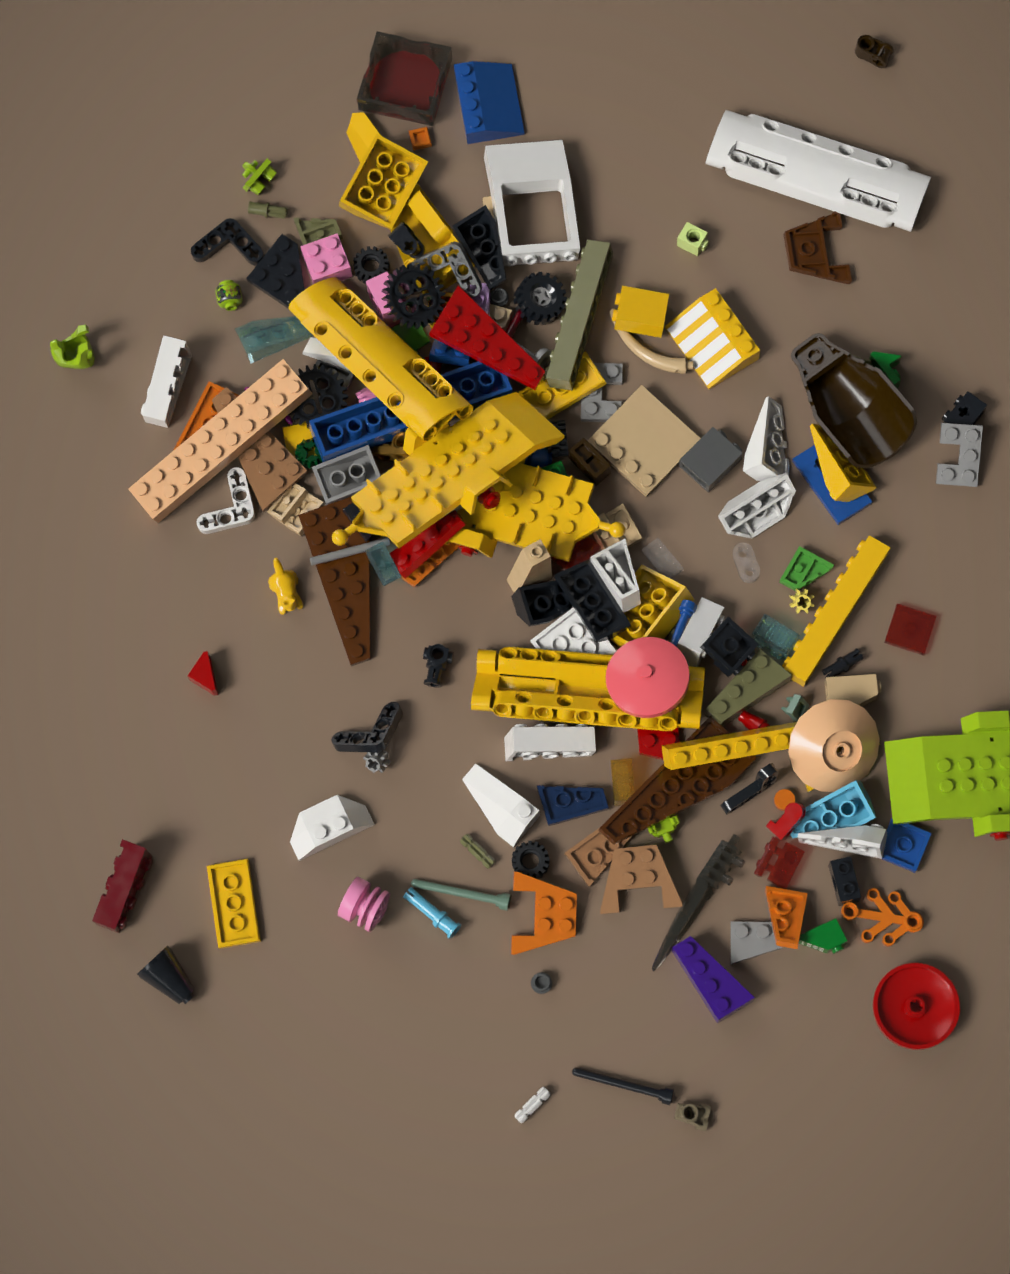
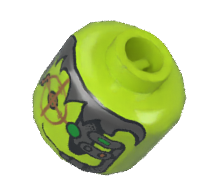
M225 280L216 287L215 293L219 307L227 311H233L242 303V292L238 283H235L233 280Z

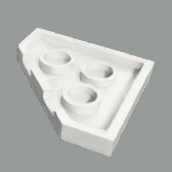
M571 608L530 640L536 649L604 655H614L616 652L608 640L597 643L594 641L574 608Z

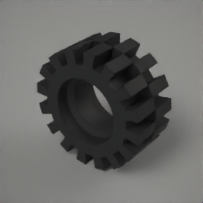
M368 246L366 251L362 248L361 253L357 252L356 258L354 257L353 267L355 275L364 284H366L367 280L390 271L386 253H383L382 249L378 251L375 246H373V249ZM369 260H375L379 263V267L377 270L369 272L364 269V264Z
M565 420L549 421L565 435L563 440L551 445L552 457L569 456Z
M528 841V843L523 842L515 848L516 850L515 852L513 851L511 858L514 871L536 879L539 877L541 879L547 873L550 859L548 851L545 850L543 845H539V842L536 841L535 843ZM529 853L535 854L539 858L538 865L532 869L526 868L522 863L523 857Z

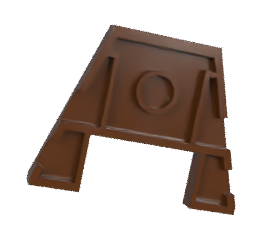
M835 211L831 215L822 216L816 221L785 231L784 241L790 271L844 284L852 282L849 265L829 266L823 231L841 230L842 221L840 213Z

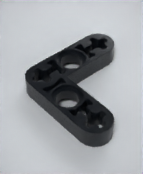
M231 218L224 220L191 247V255L196 262L208 260L229 242L251 265L256 266L264 257L261 247L235 219ZM227 226L234 227L235 236L231 230H227ZM212 237H220L221 240L218 244L210 243ZM246 238L248 243L245 246H239L237 244L238 240ZM250 248L255 254H258V258L252 257L249 251ZM197 250L203 251L204 254H203V255L197 254L196 251H197Z
M397 702L386 704L371 732L340 731L336 733L331 739L334 748L339 752L377 753L385 750L402 718L403 711Z
M770 763L757 773L756 780L720 805L726 815L735 811L776 782L779 771L774 764Z

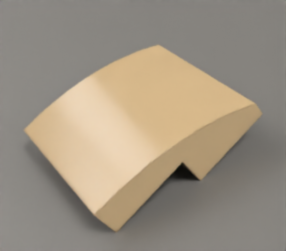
M295 483L272 504L267 513L302 537L304 530L298 515L325 506V503Z
M621 504L610 512L602 513L598 516L601 521L610 524L613 522L623 523L625 534L622 537L614 538L608 531L601 529L592 533L601 550L623 539H626L627 548L644 539L625 504Z

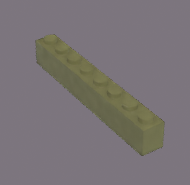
M587 240L586 246L582 248L581 263L577 264V276L571 284L572 293L570 298L566 300V313L561 317L560 332H557L555 338L556 346L550 354L551 363L545 370V379H547L549 387L573 391L582 355L613 255L609 242Z

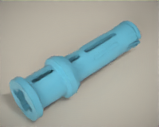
M410 887L408 889L410 894L406 892L403 898L433 921V926L435 928L439 927L447 934V938H453L462 924L454 922L448 917L446 911H439L415 891L413 887Z

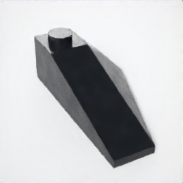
M557 581L518 587L511 596L517 616L529 627L549 623L573 608Z

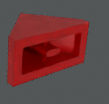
M205 651L188 674V678L191 682L215 696L218 695L212 661L208 651Z

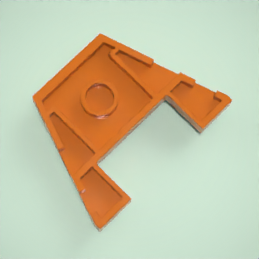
M514 871L513 891H535L534 935H512L511 955L575 937L577 893Z

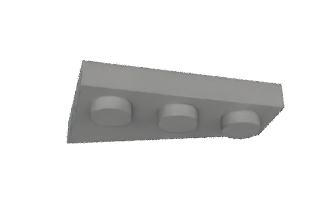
M731 921L730 965L786 948L776 946L772 922Z

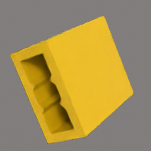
M622 286L621 293H617L615 305H618V310L614 309L612 321L615 322L614 330L661 338L669 294Z

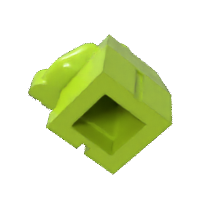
M678 815L669 817L649 827V833L654 837H663L665 843L673 841L671 833H674L677 824L680 823Z

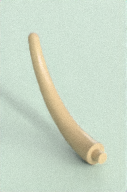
M612 308L610 310L611 319L615 308ZM617 330L628 348L649 365L671 373L686 374V370H693V361L685 362V358H672L657 354L641 345L629 332Z

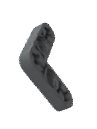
M451 242L416 258L412 262L414 268L417 264L423 265L428 261L429 265L425 266L427 267L428 274L450 265L461 288L470 297H476L482 290V283L463 245L459 242ZM452 247L454 250H459L457 256L456 254H451L448 257L446 256V254L452 250ZM435 254L440 255L442 263L435 264L432 256ZM459 265H466L469 270L468 274H461L458 269ZM470 283L471 285H476L475 292L473 289L469 290Z

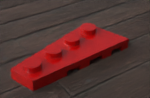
M456 510L428 527L402 547L390 552L400 575L405 579L466 525Z

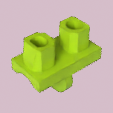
M268 158L257 170L255 168L258 162L255 160L251 164L244 162L242 165L245 169L242 176L247 178L249 175H252L243 186L246 192L251 190L259 195L265 188V185L258 178L262 175L270 182L277 172L270 166L271 161Z

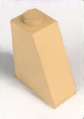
M876 674L826 677V701L830 699L850 700L863 707L876 700L878 693H881V682L877 680Z

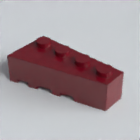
M123 839L120 847H123V851L119 857L116 856L113 863L114 875L111 874L106 882L105 889L108 890L107 894L103 893L101 895L92 920L96 925L116 933L125 928L128 921L126 917L128 911L133 909L136 903L135 895L138 890L142 889L145 881L143 878L145 872L150 870L153 863L152 855L146 848Z

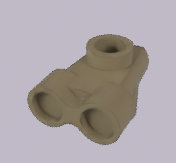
M678 1103L674 1119L694 1125L697 1130L706 1131L711 1106ZM684 1110L689 1112L687 1118L684 1116Z

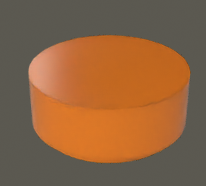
M782 789L776 793L774 804L777 809L785 811L789 803H795V796L790 790Z

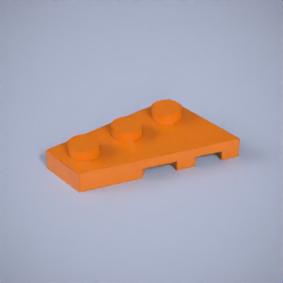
M766 886L765 893L776 946L798 949L808 893Z

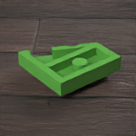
M799 546L779 583L796 591L795 589L800 591L831 571L834 564Z

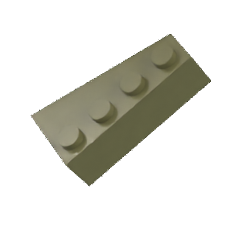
M759 649L706 708L705 716L708 718L711 716L724 727L740 716L744 710L755 706L759 701L789 683L792 675L764 651Z

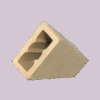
M541 539L523 548L507 578V582L513 592L518 587L545 583L552 579L551 556Z

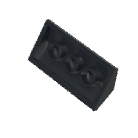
M589 559L554 575V578L596 643L611 640L631 627L629 620Z

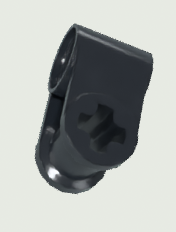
M403 221L388 235L404 254L409 255L413 259L424 255V245L415 236L412 229Z

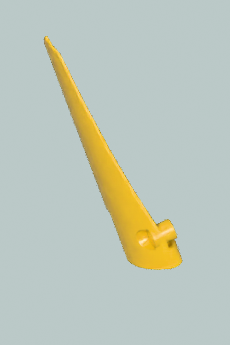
M364 112L352 113L346 133L359 162H361L376 133L381 134ZM417 183L390 232L403 221L412 229L415 236L424 245L425 255L451 242L458 241L452 234V228ZM397 246L403 263L407 268V265L415 259L404 254ZM452 247V250L446 256L448 257L451 254H456L457 256L459 250H454ZM435 254L432 256L435 264L442 263L440 255ZM469 257V259H470V261H471L473 267H475V264L473 263L472 259ZM427 261L425 264L420 265V269H421V270H422L425 266L429 265V264H428V261ZM463 264L459 265V272L461 274H468V267ZM450 265L434 271L433 278H440L437 284L444 285L440 291L458 281ZM416 280V285L422 288L421 282ZM425 290V291H422L421 293H422V294H425V293H429V291H428V290Z

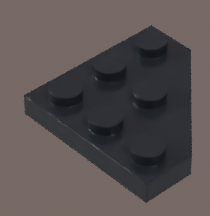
M281 234L246 279L249 283L288 309L291 301L305 289L298 244Z

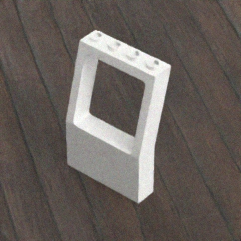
M563 140L485 146L484 161L504 266L578 260L580 242L571 178ZM559 191L562 197L568 241L511 246L508 241L502 195Z

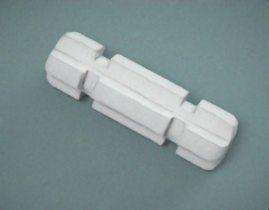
M545 1087L540 1088L537 1091V1095H533L522 1106L523 1109H519L515 1113V1118L520 1123H524L528 1119L527 1116H531L543 1104L542 1101H546L550 1097V1092Z

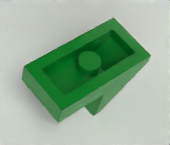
M875 351L870 353L869 360L872 361L871 365L879 368L893 385L899 388L901 376L896 369L892 368L900 363L902 356Z

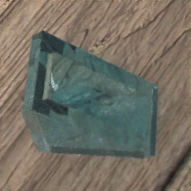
M383 541L365 550L383 586L401 578Z

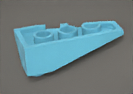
M855 780L805 807V817L790 835L792 838H798V833L862 826L877 818L871 799L861 780Z

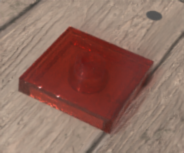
M897 604L884 643L924 656L937 616Z

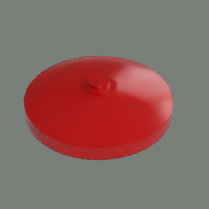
M907 963L892 969L881 979L873 996V1015L878 1028L888 1040L902 1048L924 1050L937 1046L952 1033L959 1019L960 1001L955 986L943 972L927 964Z

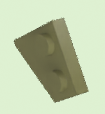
M297 217L293 218L303 245L337 233L339 239H343L336 219L321 220L311 218V221H303Z

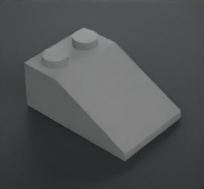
M369 445L312 467L326 505L353 496L367 486L366 479L373 482L380 477Z

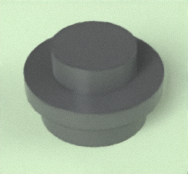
M496 288L491 291V304L504 307L508 303L509 295L506 290Z
M537 973L531 979V987L536 993L545 994L552 987V979L546 973Z

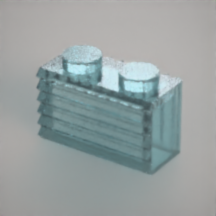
M764 614L752 632L751 637L759 644L757 647H766L771 650L770 653L774 657L786 659L800 635L767 614Z

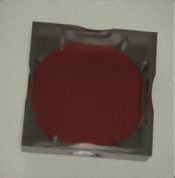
M377 31L370 52L369 66L363 76L357 96L358 110L433 126L453 59L451 47L425 41H412L401 36Z

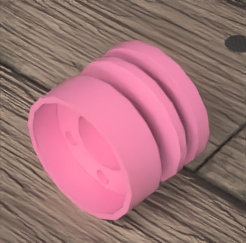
M356 877L344 895L337 915L350 923L359 916L357 926L361 928L365 924V930L372 932L386 912L390 892L384 890L380 895L381 888L377 886L370 894V882Z

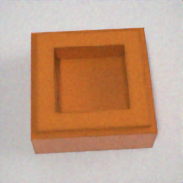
M428 127L409 130L413 151L432 147Z

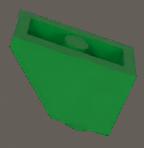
M836 918L801 934L799 944L824 953L832 951L833 954L844 950V945L847 943V939Z

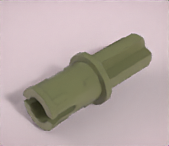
M249 202L248 214L265 216V218L270 216L285 219L287 217L288 209L285 207L273 206L270 203Z

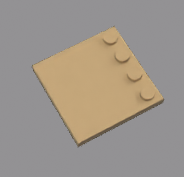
M641 385L593 434L588 442L612 467L647 497L701 438Z

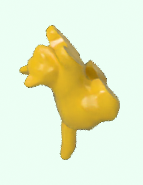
M274 558L275 573L269 577L268 583L269 588L277 595L279 613L284 615L286 611L290 612L295 610V608L302 609L304 605L296 590V585L298 584L296 573L293 570H284L279 559Z

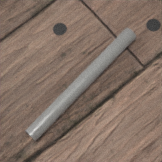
M387 537L311 557L310 563L313 566L389 546L390 541Z

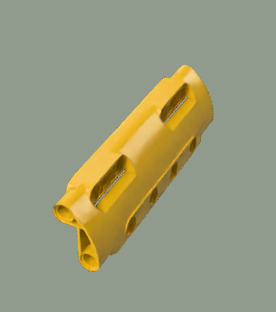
M337 277L324 279L311 285L297 295L289 304V311L301 321L300 323L423 441L426 442L434 438L455 415L459 419L464 420L472 414L473 406Z
M504 647L497 654V650L478 649L477 673L471 697V710L490 711L499 717L659 731H673L677 727L700 729L705 667L688 666L690 672L689 688L684 699L677 707L658 717L640 718L622 711L609 695L606 685V670L613 655L519 647ZM500 674L520 675V676H532V677H544V678H555V680H551V679H539V678H527V677H515V676H503V675H500Z

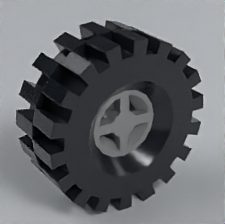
M538 272L536 275L531 273L524 278L514 293L516 297L514 304H518L515 309L517 312H522L520 314L522 319L525 316L528 318L526 320L528 323L534 321V325H539L540 322L542 325H546L558 317L565 308L567 297H563L566 294V290H561L563 284L556 282L557 277L550 278V273L546 272L543 276L542 272Z

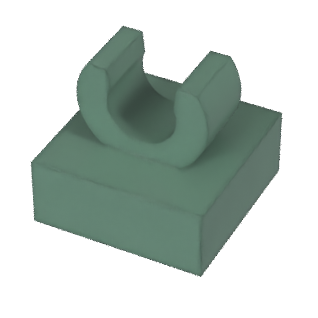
M794 694L793 698H786L789 702L788 707L782 706L781 709L793 721L797 722L807 711L809 704L802 696Z

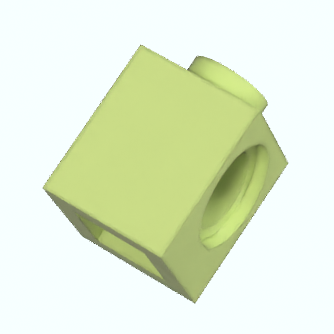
M687 222L677 237V246L698 256L708 246V232ZM691 238H696V239H698L699 241H697V242H691L690 239H691Z

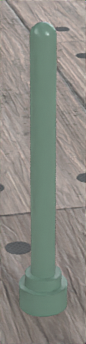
M418 879L411 881V885L415 888L493 903L501 910L508 911L510 906L511 894L508 893L496 896Z

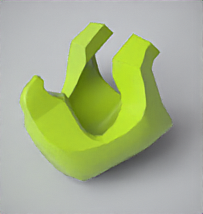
M86 324L79 325L75 332L65 340L58 341L55 339L50 342L51 354L54 361L60 367L86 369L94 365L93 349L85 335L89 333V327Z

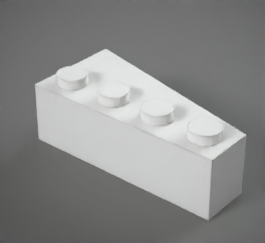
M163 335L151 384L147 391V399L141 409V414L146 423L169 427L192 358L187 342L184 340Z
M517 724L504 737L506 761H513V757L521 756L523 760H532V758H536L539 755H542L544 759H553L558 757L559 754H562L564 758L592 756L596 752L594 727H588L587 724H577L575 727H568L567 724H557L555 727H547V724H537L535 727Z

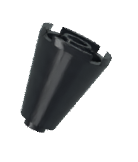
M168 945L137 973L139 978L178 1004L181 1002L186 1004L194 997L192 992L195 989Z

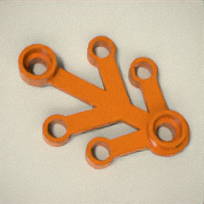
M876 888L869 889L866 896L869 901L875 903L881 912L858 909L857 905L852 902L845 903L841 908V915L846 920H853L857 917L880 921L871 929L862 932L861 940L864 943L872 942L877 934L892 923L900 924L901 926L895 931L886 933L882 938V943L890 947L895 943L896 939L907 931L916 933L922 929L924 924L921 914L915 911L910 912L901 900V895L896 891L888 895V902L891 905H895L902 916L893 914L880 897V892ZM874 891L877 897L871 898L869 893ZM891 895H896L898 901L893 902L890 898ZM851 909L853 911V915L848 916L845 913V910ZM914 919L916 920L917 924L915 926H911L909 924V920ZM865 933L871 934L870 940L864 938ZM890 936L893 940L892 943H887L885 937Z

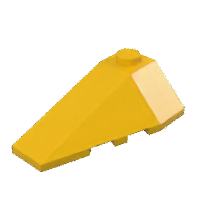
M818 424L810 425L825 485L830 492V496L835 501L850 502L877 488L865 469L853 466Z

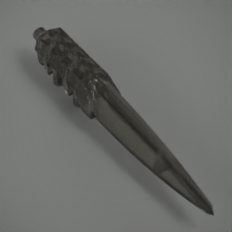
M733 834L729 842L724 840L720 842L697 877L695 884L683 902V907H680L661 944L652 965L653 971L662 964L671 953L672 947L678 944L706 902L713 895V888L719 889L720 881L727 885L732 884L733 878L725 874L732 869L730 867L733 863L740 868L743 867L745 860L737 856H740L742 852L735 847L740 838Z

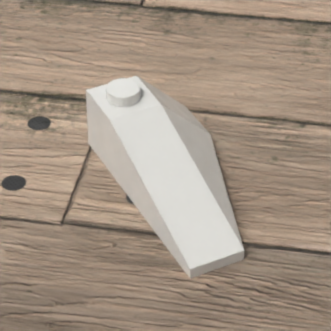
M769 396L765 398L744 457L743 472L756 481L765 480L787 473L789 476V459H785L784 449L787 448V442L783 441L782 430L785 429L782 406Z
M477 764L462 779L497 835L514 848L540 816L539 810Z
M877 824L798 833L799 843L880 859L883 858L887 839L886 829Z

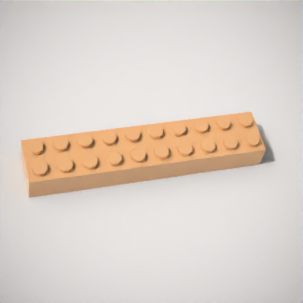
M282 359L129 487V491L157 523L161 522L309 398L312 392L287 362Z

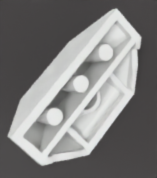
M787 473L761 480L728 501L718 517L728 534L752 539L785 518L796 490Z
M335 795L299 813L290 843L298 860L301 861L375 824L365 805Z

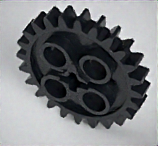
M412 263L407 265V268L405 265H402L399 269L393 270V274L391 273L387 276L389 280H386L383 284L388 288H384L381 291L386 296L381 299L387 301L384 308H390L387 315H395L394 322L400 319V326L407 323V328L410 329L414 324L415 329H418L420 326L425 328L428 326V323L432 324L435 322L434 319L439 318L438 312H442L444 309L440 305L446 303L441 297L446 293L440 292L444 285L437 284L440 278H433L434 271L428 274L427 267L420 270V264L413 268ZM416 280L421 282L422 288L416 285ZM398 286L404 289V294L399 292ZM425 290L429 291V293L422 294L417 298L413 297L405 302H398V300L405 299L410 295H416ZM423 298L428 300L429 307L423 303ZM406 305L411 307L412 313L406 310Z
M314 364L313 370H310L308 365H306L305 372L300 368L298 369L300 374L298 377L311 392L310 380H313L317 395L319 396L322 414L318 413L315 400L311 399L313 398L312 392L309 398L288 414H295L293 421L300 419L299 425L302 426L304 423H307V429H310V420L341 410L342 406H348L343 401V399L349 398L347 394H343L348 389L346 386L341 387L344 383L343 379L337 380L339 373L332 375V368L326 372L324 365L318 370L316 364ZM319 381H327V388L319 389L317 387ZM330 399L334 404L331 408L323 407V402ZM312 405L315 409L313 413L306 414L304 407Z

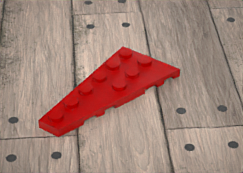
M458 285L431 329L429 336L536 391L545 375V370Z

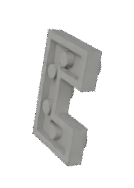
M594 363L606 381V385H622L623 364ZM602 387L581 399V422H606L621 407L622 401H602Z
M941 423L939 443L960 445L958 464L937 463L936 484L977 487L982 425Z

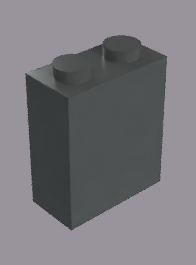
M712 427L679 460V467L709 493L742 460V449L736 443H731L723 431Z

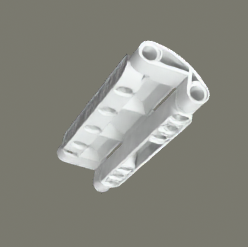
M725 110L706 159L707 165L722 170L725 167L727 175L732 178L880 227L887 228L892 223H895L894 227L909 232L913 229L931 179L930 176L912 171L905 163L755 114L744 116L729 110ZM734 149H737V150H740V151H743V152H746V153H749V154H752V155H755V156H758V157H762V158H765V159H768V160H771V161H774V162L783 164V165H785V166H781V165H778V164H775V163H772V162H769V161H766V160H763V159H760V158H757V157H754V156H751V155H748V154H745V153L736 151V150H734ZM846 186H849V187H852V188H856V189H859V190H862V191H865V192H868V193H871V194H874V195H877V196H880V197H883V198H886V199L895 201V202H897V204H896V203H893V202H890V201H887V200H884V199H881V198H878V197H875V196H872V195H869V194H866V193H863V192H860V191H857V190H854V189H851V188H848V187H846Z

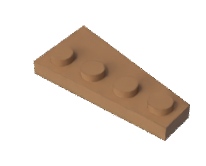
M598 828L564 854L587 886L590 887L611 862L614 849L622 848L631 837L613 845L598 831Z

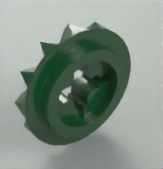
M313 438L303 439L300 444H297L295 458L304 468L312 469L313 466L323 463ZM315 448V456L311 455L307 458L308 453L306 450L311 451Z

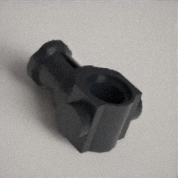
M441 644L425 647L423 659L427 660L426 667L428 668L427 679L424 680L425 685L435 688L442 687V672L446 671L448 664H452L454 652L449 651L448 648ZM436 652L444 654L441 659H435L433 655Z

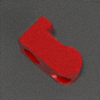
M789 803L781 818L777 822L770 820L766 827L780 840H786L805 817L806 809L800 803Z

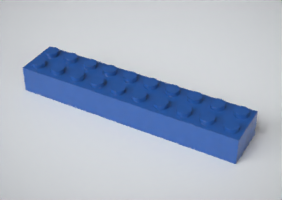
M479 361L441 374L473 406V410L488 400L511 394L513 390L506 375ZM377 397L309 421L310 432L322 462L369 445V448H373L374 446L390 442L397 433L406 432L408 428Z

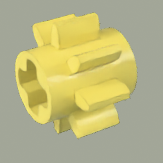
M806 588L803 592L795 589L796 594L794 596L789 595L793 599L789 606H796V613L798 614L801 610L808 613V608L815 606L811 603L814 595L807 596L808 590ZM800 597H803L805 599L804 605L798 603L800 601Z

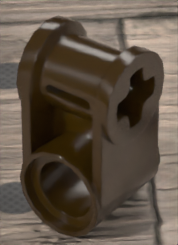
M870 35L860 36L855 48V54L858 58L872 63L878 68H885L889 56L894 52V48L890 44L875 39ZM862 45H865V46H867L868 48L865 49V48H862L861 46H862Z

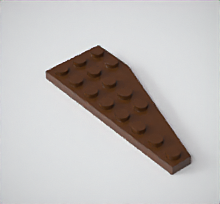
M351 497L298 515L313 557L366 543L358 531L348 537L345 545L338 546L332 541V534L335 530H344L352 524L343 512V508L353 502ZM370 551L316 565L351 666L371 660Z

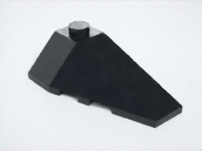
M484 205L452 227L489 290H492L506 281L507 278L496 221L487 206Z

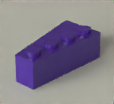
M691 936L672 947L673 954L717 1023L754 1001L755 997Z

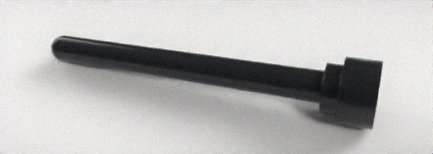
M573 1068L572 1070L574 1076L656 1097L665 1105L670 1106L672 1101L673 1088L656 1089L580 1068Z

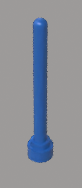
M682 600L679 607L681 616L670 642L676 647L688 618H691L697 609V605L690 600Z

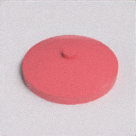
M656 637L637 638L624 644L614 653L606 670V685L613 702L625 713L640 718H654L673 710L684 699L690 683L689 667L682 652L669 641Z

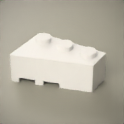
M626 539L590 557L591 563L623 613L641 604L639 587Z
M703 597L699 601L695 613H693L677 644V648L684 655L688 666L698 667L701 659L705 658L707 654L700 646L725 618L722 615L723 606Z

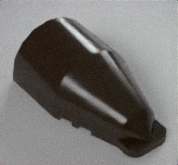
M820 333L810 336L793 349L791 358L799 369L815 421L856 468H869L879 465L893 457L906 445L917 425L916 411L879 368L872 367L864 360L852 356L846 350L831 343Z

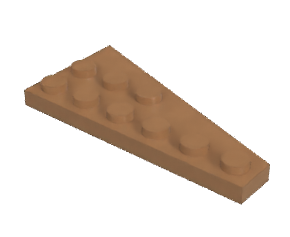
M225 387L212 399L217 413L237 397ZM270 431L238 456L263 513L308 473L303 465Z

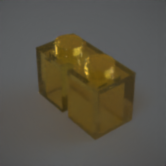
M632 758L611 760L614 806H622L635 793Z

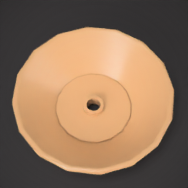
M830 699L813 705L798 719L790 735L788 753L793 771L804 784L818 791L835 792L855 780H862L869 774L878 757L880 738L876 723L865 708L850 700ZM842 746V750L837 752V748Z

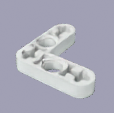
M234 467L227 474L234 507L200 515L197 519V526L200 532L210 534L253 522L255 512L247 477L243 469ZM236 473L241 476L239 477L241 486H237L235 479H232ZM244 491L247 493V496L244 500H237L236 494ZM244 510H247L249 513L248 518L242 516ZM234 512L237 514L238 521H235ZM225 514L231 516V521L227 524L220 522L221 517ZM214 517H216L218 526L215 525ZM204 520H208V528L204 527Z

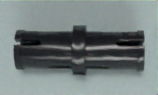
M856 648L846 656L838 657L836 662L822 669L823 675L828 674L826 677H835L841 672H847L849 667L864 659L863 655L859 654L860 651Z

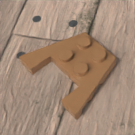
M657 845L614 849L600 914L620 913L619 890L658 886L662 887L663 908L683 907V902Z

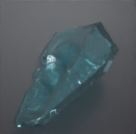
M296 316L251 321L235 328V332L250 364L313 336Z

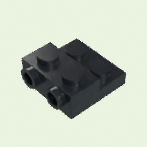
M728 616L700 648L715 661L713 664L729 677L732 674L736 676L743 669L744 666L741 664L745 659L747 661L752 659L757 653L754 649L759 644Z

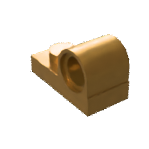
M405 432L397 433L393 437L391 445L374 446L372 454L381 461H394L395 459L403 461L409 456L403 450Z

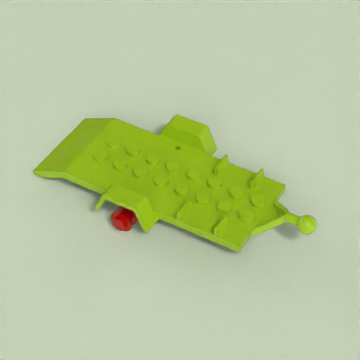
M1010 711L975 712L962 717V735L921 736L884 742L893 824L972 818L975 837L992 833L990 837H995L996 841L1008 839L1007 836L1010 835Z

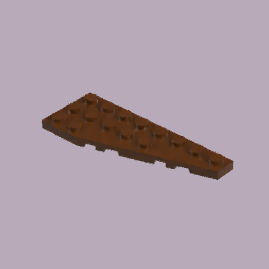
M710 716L700 726V729H697L686 741L730 733ZM752 755L674 770L668 769L663 763L598 831L615 845L728 789L757 757Z

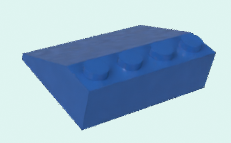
M477 61L454 64L467 144L525 135L512 64Z

